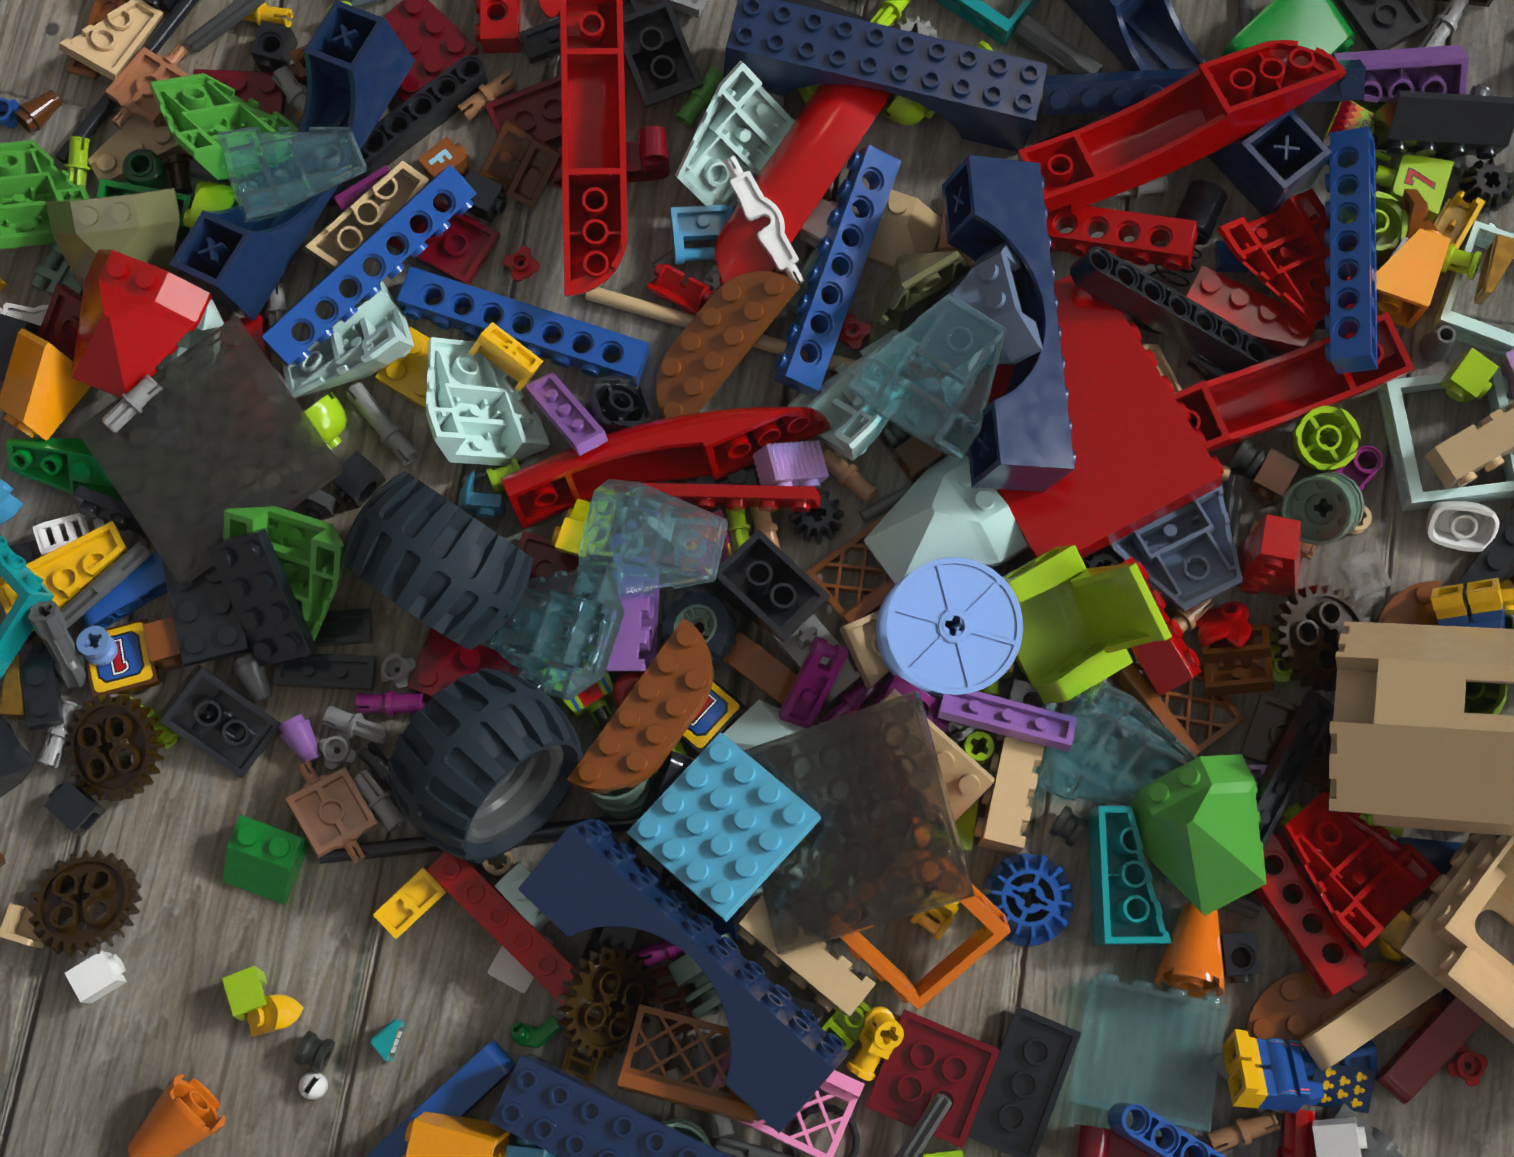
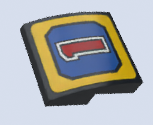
M713 679L707 701L681 738L697 752L701 753L720 732L723 733L732 725L746 706Z

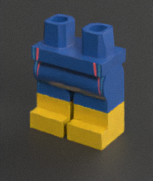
M1499 578L1468 582L1466 594L1463 583L1432 589L1431 602L1436 612L1439 626L1507 629ZM1468 604L1470 605V608H1471L1472 617H1470V612H1469Z
M1234 1029L1221 1047L1226 1074L1229 1075L1227 1080L1232 1106L1286 1110L1290 1113H1297L1303 1105H1317L1324 1097L1322 1083L1307 1080V1075L1312 1076L1316 1071L1317 1064L1307 1051L1301 1050L1299 1040L1289 1039L1285 1042L1279 1038L1266 1040L1249 1037L1248 1031Z

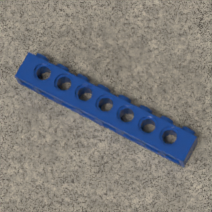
M1368 126L1330 133V146H1327L1332 153L1327 160V165H1330V173L1325 174L1326 190L1330 193V201L1325 202L1327 220H1330V229L1325 230L1327 248H1330V257L1325 258L1326 274L1330 276V285L1325 286L1327 305H1330V314L1325 315L1326 331L1330 334V343L1325 344V356L1327 363H1332L1337 374L1377 369L1375 141ZM1355 247L1353 250L1345 252L1347 249ZM1355 275L1354 278L1350 280H1345L1349 276ZM1356 304L1350 309H1345L1348 305ZM1356 333L1353 337L1344 339L1348 334Z
M871 145L853 152L848 161L847 168L850 171L847 179L843 180L838 189L837 196L840 197L838 204L831 211L827 219L829 229L826 236L819 242L816 250L819 257L816 264L811 267L807 274L806 282L809 283L805 294H802L797 302L796 311L798 314L796 320L789 326L785 335V340L788 341L787 345L775 363L774 368L777 372L774 381L805 395L819 392L901 164V160ZM862 178L868 181L869 189L864 186ZM852 205L858 209L859 218L854 215ZM842 234L847 236L849 246L844 244ZM832 262L838 266L839 275L833 272ZM821 291L828 295V304L822 300ZM811 319L817 323L818 333L812 330ZM801 348L808 354L807 362L803 361L800 356Z
M451 164L446 166L259 338L286 366H289L291 363L298 366L311 354L308 348L315 341H318L320 344L326 341L335 332L331 327L339 319L345 323L358 311L355 305L363 297L369 301L382 289L378 284L386 276L391 280L405 268L402 262L409 255L416 258L428 247L425 241L432 234L438 237L451 226L447 220L456 212L461 216L474 204L470 199L477 193ZM436 195H441L447 200L448 207L445 212H439L434 208L433 199ZM413 216L422 218L425 223L424 231L421 234L413 232L410 228V219ZM390 237H395L401 242L402 249L398 255H393L387 250L386 243ZM367 258L374 259L378 264L379 270L375 276H368L363 270V262ZM343 280H350L355 285V293L351 298L342 296L339 291V285ZM320 301L329 303L332 308V314L326 320L319 318L315 312L316 305ZM298 322L305 324L308 328V337L304 341H297L291 333L292 327Z
M411 266L397 298L403 314L408 318L418 321L424 318L433 321L432 323L435 326L445 330H450L452 327L461 330L464 335L472 339H478L480 334L490 325L486 323L488 318L499 316L501 319L496 325L536 356L551 359V362L559 367L569 368L570 365L579 368L582 373L594 378H598L599 375L622 376L630 379V385L638 387L650 356L649 343ZM431 298H442L436 305L427 304ZM461 307H471V310L467 314H457V311ZM522 325L531 327L525 334L515 332ZM550 335L560 336L556 343L549 344L545 342L546 338ZM581 344L590 346V349L585 353L574 351ZM609 354L620 356L619 360L614 363L604 361L605 357Z

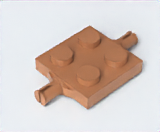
M177 43L168 56L155 54L143 47L105 90L108 98L122 107L116 116L111 119L113 125L122 129L132 116L143 119L155 128L162 122L164 116L150 90V82L189 76V74L177 66L179 61L188 53L182 45L180 46Z
M306 761L305 766L303 763L300 764L298 770L304 777L306 784L300 791L285 798V803L316 857L320 858L335 849L345 848L353 864L358 863L359 860L362 861L366 855H364L357 840L362 834L377 827L378 822L346 767L331 775L319 777L311 761Z

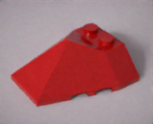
M1312 188L1290 197L1276 212L1247 223L1244 217H1241L1217 229L1233 255L1309 325L1325 319V315L1330 314V305H1327L1325 298V286L1330 285V276H1327L1325 269V258L1330 257V248H1327L1325 241V230L1330 229V220H1327L1325 207ZM1356 304L1348 305L1345 309H1347V308H1349V307H1351V306H1354V305H1356Z
M98 249L84 281L71 378L123 399L122 394H127L146 374L152 378L157 372L155 368L168 354L172 355L178 348L176 345L189 330L193 332L199 325L212 294L156 266L114 250Z
M1323 791L1282 829L1336 924L1363 950L1440 873L1416 848L1408 843L1405 845L1398 843L1387 836L1388 830L1381 826L1375 828L1368 825L1359 818L1361 813L1329 811L1330 794Z

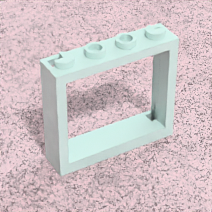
M1475 220L1459 250L1471 253L1474 245L1486 249L1487 245L1498 234L1514 238V232L1509 233L1496 228L1492 223L1487 225ZM1451 271L1431 331L1443 325L1451 326L1456 331L1455 340L1504 358L1506 352L1514 350V334L1451 311L1463 274Z
M1499 366L1489 380L1492 386L1487 392L1491 413L1499 408L1505 411L1509 405L1507 399L1508 382L1506 377L1502 376ZM1447 373L1395 379L1383 384L1377 390L1402 512L1429 509L1436 502L1467 501L1477 503L1514 498V455L1512 452L1502 457L1505 461L1503 469L1506 482L1423 492L1402 394L1444 389L1439 384Z

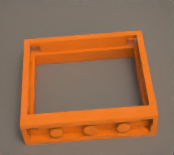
M915 828L909 831L822 907L825 920L823 925L827 932L835 939L840 937L857 960L864 959L870 965L873 974L881 982L886 980L893 986L895 994L904 1003L909 1001L918 1010L1011 932L1005 914ZM916 859L984 925L914 984L845 919Z

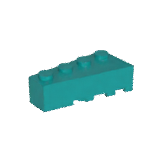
M1097 806L1087 810V818L1089 819L1088 840L1093 946H1161L1171 944L1169 932H1166L1162 920V908L1160 902L1156 899L1151 881L1153 878L1150 867L1147 868L1142 850L1144 847L1132 806Z

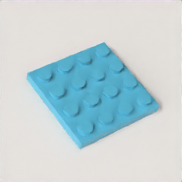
M720 732L627 831V834L727 922L821 820L819 813Z

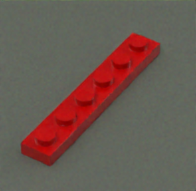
M624 482L623 496L634 507L649 509L652 505H664L668 509H682L683 505H694L695 508L700 510H713L714 506H726L727 509L733 511H744L746 507H758L759 510L766 512H775L778 508H790L794 512L805 513L809 512L810 508L820 509L821 496L815 486Z

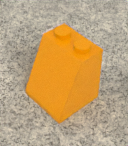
M1420 228L1377 271V316L1388 312L1393 324L1407 329H1411L1430 306L1451 241L1450 238L1442 236L1438 231Z
M22 328L18 332L0 394V409L6 413L3 419L31 439L38 435L47 441L91 386L71 378L73 362L48 341Z
M423 1112L408 1124L405 1141L409 1143L406 1155L402 1157H505L507 1144L512 1133L486 1120Z

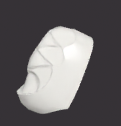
M1445 501L1432 504L1425 527L1428 537L1436 544L1461 551L1482 552L1496 537L1499 529V519L1493 510L1484 505L1467 501Z

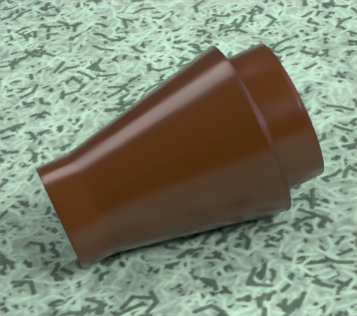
M49 90L45 94L19 105V110L14 115L21 126L29 133H32L35 130L40 131L63 103L54 91Z

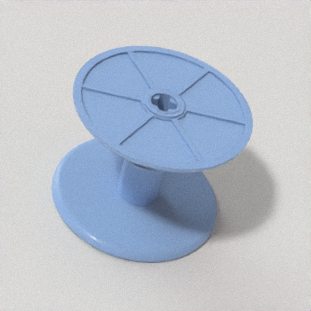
M958 557L930 561L902 578L884 598L876 622L877 645L888 670L893 676L901 677L933 697H943V694L962 695L973 693L996 682L1014 662L1023 636L1021 608L1010 585L990 567L975 560Z

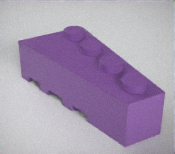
M1462 45L1334 53V58L1337 61L1358 59L1362 61L1366 68L1364 101L1378 103V101L1387 102L1399 90L1466 94L1469 57Z
M614 540L613 549H610L609 564L612 571L608 589L609 607L603 671L619 674L623 672L644 673L659 653L660 543L654 540Z

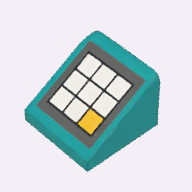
M394 1019L371 1039L370 1043L386 1062H392L406 1025L403 1020Z

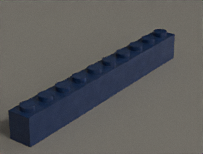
M1360 59L1339 60L1338 62L1346 71L1345 76L1303 103L1364 100L1366 68ZM1198 68L1046 75L1043 85V115L1119 112L1163 90Z

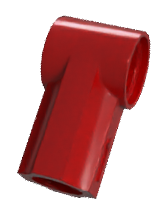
M1283 1110L1281 1146L1277 1149L1276 1157H1317L1316 1150L1314 1149L1312 1129L1315 1111L1299 1110L1297 1113H1290Z

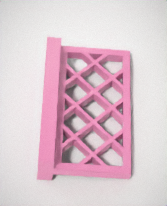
M731 1054L726 1056L720 1065L724 1074L726 1069L729 1072ZM835 1070L818 1089L828 1095L820 1097L817 1090L814 1094L816 1099L807 1102L801 1109L803 1110L818 1104L825 1123L806 1130L799 1111L796 1117L802 1132L791 1136L781 1132L778 1133L775 1129L764 1125L767 1123L764 1119L754 1120L753 1124L742 1121L738 1122L812 1157H833L865 1084ZM717 1072L710 1089L724 1082L721 1081L722 1078L719 1072ZM835 1097L848 1104L843 1116L829 1121L822 1102ZM840 1122V1124H839V1126H838V1128H837V1131H836V1133L834 1134L831 1125H834V1124H837V1123ZM827 1128L832 1141L827 1154L813 1148L808 1134ZM804 1136L806 1144L796 1139Z

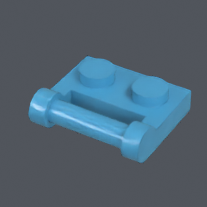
M733 204L670 208L675 265L685 264V261L714 260L715 247L684 248V241L717 239L722 227L733 212Z

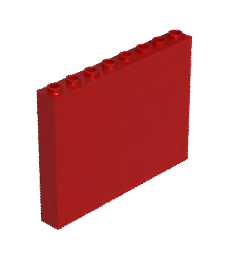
M1069 274L1054 282V292L1058 298L1057 318L1058 325L1062 331L1060 344L1061 353L1065 359V387H1067L1069 392L1067 405L1069 418L1072 421L1071 440L1072 449L1076 454L1075 469L1044 492L996 489L1009 506L1033 559L1054 547L1074 544L1083 559L1221 487L1222 474L1224 473L1216 456L1210 457L1205 448L1207 442L1203 433L1198 428L1194 430L1188 421L1191 417L1187 407L1182 401L1177 403L1172 395L1174 388L1171 381L1166 375L1161 376L1156 368L1158 362L1155 355L1149 348L1145 350L1139 341L1142 337L1135 323L1129 324L1124 316L1125 312L1079 287ZM1014 365L988 366L987 370L978 371L977 369L962 371L959 375L931 379L966 441V424L991 402L1003 396L1011 380Z

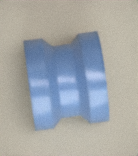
M90 626L85 628L77 637V649L91 665L104 666L115 659L118 652L117 643L103 627Z

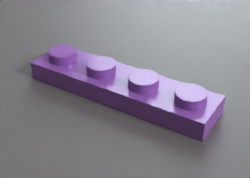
M553 372L525 386L529 397L579 456L608 441L603 428Z
M978 691L962 695L943 694L937 717L1069 752L1072 746L1077 717Z

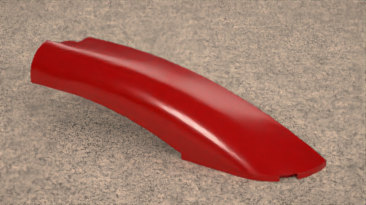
M560 0L564 297L590 292L606 282L620 265L627 245L623 0Z
M1274 40L1260 43L1202 63L1197 70L1177 82L1109 117L1075 131L1018 150V161L1040 163L1041 176L1044 178V205L1047 207L1048 212L1067 205L1070 211L1167 175L1239 140L1344 77L1346 71L1334 57L1318 47L1312 50L1299 46V41Z
M819 85L754 179L763 196L771 200L781 211L785 223L784 233L790 244L829 189L891 93L855 85ZM738 203L722 227L716 240L714 262H717L721 285L739 275L755 271L771 272L775 267L771 257L757 239V233L770 224V219L762 216L751 222L745 218L740 203Z
M1385 312L1377 316L1376 370L1337 374L1332 363H1327L1325 356V344L1330 343L1329 336L1262 363L1208 381H1201L1172 395L1177 403L1182 401L1187 407L1191 417L1188 421L1194 430L1198 428L1203 433L1207 442L1205 448L1209 453L1298 420L1315 408L1333 406L1415 371V368L1389 313ZM1350 333L1344 339L1351 338L1356 333Z
M747 407L691 413L655 420L606 434L607 442L581 456L571 447L500 479L520 524L525 529L574 507L577 498L590 501L622 491L624 482L657 483L699 476H712L715 481L754 464L753 454L766 444L806 441L831 430V426L821 412L808 407Z

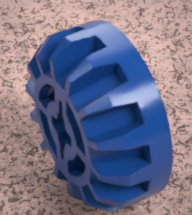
M1021 853L1004 859L988 874L982 887V893L1006 916L1011 932L1003 940L1017 946H1038L1054 939L1066 928L1071 913L1074 910L1075 902H1073L1072 883L1068 881L1064 870L1059 865H1055L1048 860V857L1043 855L1037 856ZM1035 875L1033 883H1024L1020 887L1011 884L1019 876ZM1040 878L1049 884L1053 893V901L1045 898L1044 891L1038 886ZM1030 891L1032 899L1037 904L1033 903L1027 908L1024 906L1025 900L1020 898V895H1025ZM1006 899L1011 901L1014 910L1020 914L1019 919L1010 911ZM1036 912L1048 914L1039 921H1025L1026 916L1033 915Z

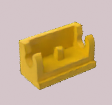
M1459 191L1452 199H1447L1433 223L1442 236L1451 239L1450 244L1455 245L1456 249H1459L1486 202L1477 197L1472 203H1467L1462 199L1465 194L1464 191Z
M493 322L480 334L468 352L472 357L479 352L516 380L518 384L514 389L518 392L527 385L543 363V360Z
M425 866L420 868L373 913V916L395 939L447 892L426 871L427 868Z

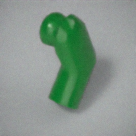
M551 1015L539 1027L527 1025L523 1022L514 1023L510 1028V1036L513 1042L519 1046L540 1048L562 1028L557 1025L558 1021Z

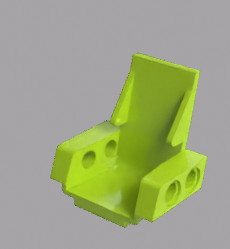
M1074 544L1054 547L1003 577L1017 597L1023 618V636L1015 660L1021 672L1026 675L1031 686L1037 690L1043 704L1066 702L1133 663L1126 648L1153 641H1165L1172 637L1136 563L1086 568Z

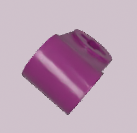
M1362 446L1358 449L1356 456L1346 466L1340 467L1334 472L1342 473L1355 481L1362 491L1365 484L1381 468L1383 464L1382 454L1374 446ZM1358 458L1367 459L1371 464V469L1362 468L1358 463Z

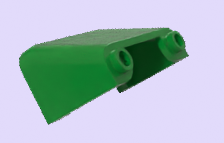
M1273 0L1230 41L1221 57L1274 40L1299 41V46L1312 50L1318 47L1334 57V53L1348 52L1355 43L1352 41L1354 32L1331 0Z

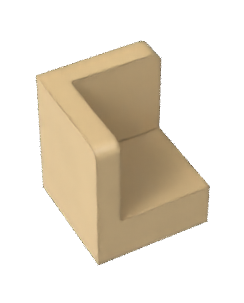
M10 903L0 927V937L27 946L42 949L44 947V944L40 941L41 939L33 932L35 927L29 922V918L33 914L27 907Z

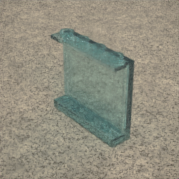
M1099 973L1098 978L1091 977L1069 1102L1107 1111L1116 1103L1140 1104L1176 1126L1210 1132L1212 1124L1211 1111L1227 1012L1230 1011V1005L1222 1004L1223 998L1213 995L1202 994L1201 999L1187 997V990L1167 987V992L1153 990L1154 984L1146 981L1133 980L1132 985L1119 983V976ZM1129 1111V1112L1126 1114V1115L1133 1116L1132 1113H1131V1111Z

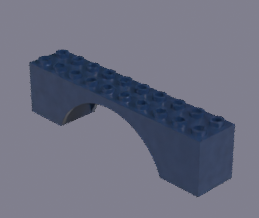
M335 0L303 51L307 72L305 105L295 140L283 163L268 183L245 202L222 211L212 212L203 210L169 263L185 280L211 293V299H213L214 303L253 321L257 318L416 61L385 18Z
M738 0L726 45L723 79L742 61L763 83L761 86L768 93L783 96L798 88L822 84L855 85L878 89L905 97L931 109L953 125L962 139L1018 152V150L1025 147L1036 122L1048 64L780 0Z
M1064 0L1128 71L1198 68L1200 64L1207 62L1183 29L1170 0ZM1290 110L1252 133L1207 156L1262 216H1266L1276 212L1290 197L1302 193L1312 186L1332 151L1293 110Z
M968 155L942 184L947 243L962 251L974 262L985 252L1005 241L1019 256L1021 268L1012 272L1022 313L1036 322L1043 347L1042 351L1015 364L1011 380L1003 396L991 402L966 424L971 486L973 488L1044 492L1073 471L1076 462V454L1072 449L1071 440L1072 421L1069 418L1067 405L1069 392L1067 387H1065L1064 379L1065 359L1062 356L1060 344L1062 331L1058 325L1057 318L1058 298L1055 295L1053 283L1055 270L1053 265H1051L1050 257L1051 238L1047 231L1046 220L1048 210L1044 205V178L1041 176L1040 163Z
M591 818L569 826L518 890L568 937L596 927L624 926L653 933L671 942L690 956L711 981L719 995L727 1017L731 1039V1058L725 1084L772 1128L780 1133L848 1056L849 1053L844 1049V1043L832 1033L827 1034L817 1025V1018L810 1011L804 1008L800 1009L791 1001L790 993L785 988L770 982L765 977L766 973L759 964L752 960H746L739 953V947L734 941L725 936L722 938L713 929V923L701 913L696 914L687 905V899L675 889L670 890L661 882L662 877L655 869L650 866L645 867L637 860V854L630 846L622 842L619 843L610 835V828L605 823Z
M533 1054L520 1056L489 1121L560 1157H735L640 1112L603 1091L595 1084L575 1076Z

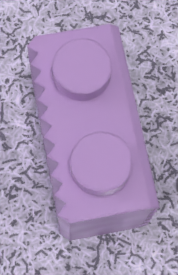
M819 440L810 442L797 441L794 443L781 442L778 444L769 443L753 454L754 465H756V471L758 472L757 477L760 478L759 483L761 485L815 486L816 489H819L821 487L820 483L829 478Z

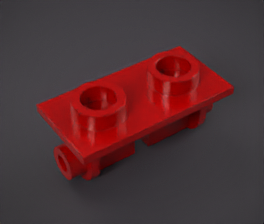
M660 263L657 265L654 271V275L657 277L646 285V288L655 292L659 298L670 300L681 306L687 313L694 315L700 311L714 294L710 290V286L692 277L688 278L686 286L683 285L682 281L685 273L667 263L665 265Z

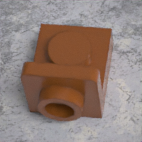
M1404 189L1401 209H1405L1408 214L1409 227L1406 238L1410 239L1420 228L1438 231L1431 220L1427 218L1428 203L1417 189Z

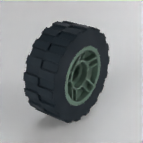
M693 592L690 595H683L665 613L666 617L662 622L663 632H661L665 643L683 618L690 622L698 631L704 626V631L701 635L709 648L712 665L723 661V658L731 653L733 645L735 646L736 634H738L736 617L723 601L717 596L714 597L711 593Z

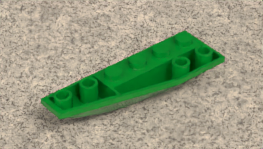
M21 438L5 441L9 471L74 495L78 486L81 485L171 520L172 525L195 528L197 525L208 483L206 454L107 440L49 438L46 441L43 438Z

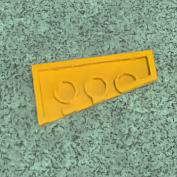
M111 521L26 564V566L35 575L43 579L42 583L54 595L52 601L61 609L112 563L128 551V548L118 528ZM0 577V601L6 614H8L19 596Z

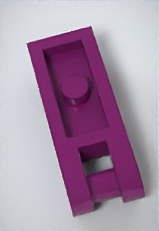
M818 636L814 637L809 653L778 712L780 720L807 729L811 728L845 663L848 647L841 644L833 646L828 644L826 639ZM823 656L830 658L827 665L820 663Z

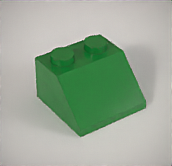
M240 815L227 845L222 882L286 905L310 845L303 837Z

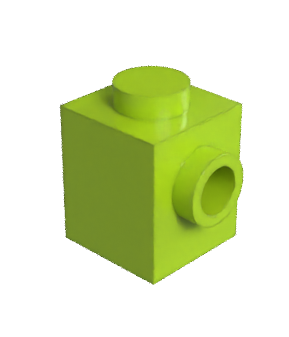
M1471 348L1461 353L1439 385L1444 387L1446 394L1455 401L1467 403L1475 398L1481 399L1491 388L1492 383L1489 380L1499 366L1474 348Z

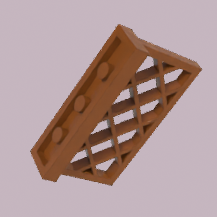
M886 514L806 571L830 595L827 602L845 625L880 610L884 598L894 586L891 579L888 580V575L883 568L867 566L868 552L870 550L866 545L861 544ZM851 550L864 551L862 566L844 564L845 554ZM825 569L838 570L836 585L822 583L817 575ZM842 572H861L859 587L841 585ZM865 573L884 575L882 585L876 589L864 588ZM829 591H835L834 597ZM839 592L857 593L856 604L845 611L838 603Z
M1133 662L1109 676L1179 767L1183 766L1246 719L1227 695L1208 696V698L1192 696L1193 680L1205 683L1204 665L1201 662L1200 666H1198L1201 672L1187 681L1186 694L1168 691L1161 695L1162 700L1155 688H1152L1147 682L1148 676L1140 663ZM1169 698L1185 701L1184 716L1172 714L1168 709ZM1191 702L1207 705L1206 721L1190 718ZM1214 707L1224 708L1233 720L1228 724L1213 722ZM1190 724L1206 727L1205 741L1198 746L1189 735ZM1212 729H1217L1218 731L1212 735Z
M639 1004L617 1083L618 1089L753 1124L756 1114L743 1099L737 1096L725 1084L727 1077L718 1061L730 1055L731 1048L715 1057L705 1041L719 1033L726 1035L731 1044L729 1027ZM644 1014L658 1017L665 1030L647 1039L641 1029ZM665 1020L677 1023L669 1027ZM683 1024L692 1026L699 1039L681 1049L672 1031ZM698 1028L710 1032L703 1036ZM640 1034L644 1042L636 1047ZM668 1034L677 1052L660 1061L650 1044ZM702 1043L711 1060L693 1070L684 1053ZM647 1046L656 1064L645 1071L631 1068L633 1055ZM681 1056L690 1073L679 1080L669 1078L663 1065ZM714 1064L724 1082L712 1089L703 1087L696 1074ZM659 1068L663 1076L651 1072ZM693 1077L697 1085L685 1081ZM727 1086L731 1094L718 1090Z

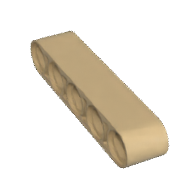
M1413 961L1314 1029L1300 1041L1319 1069L1324 1071L1445 987Z

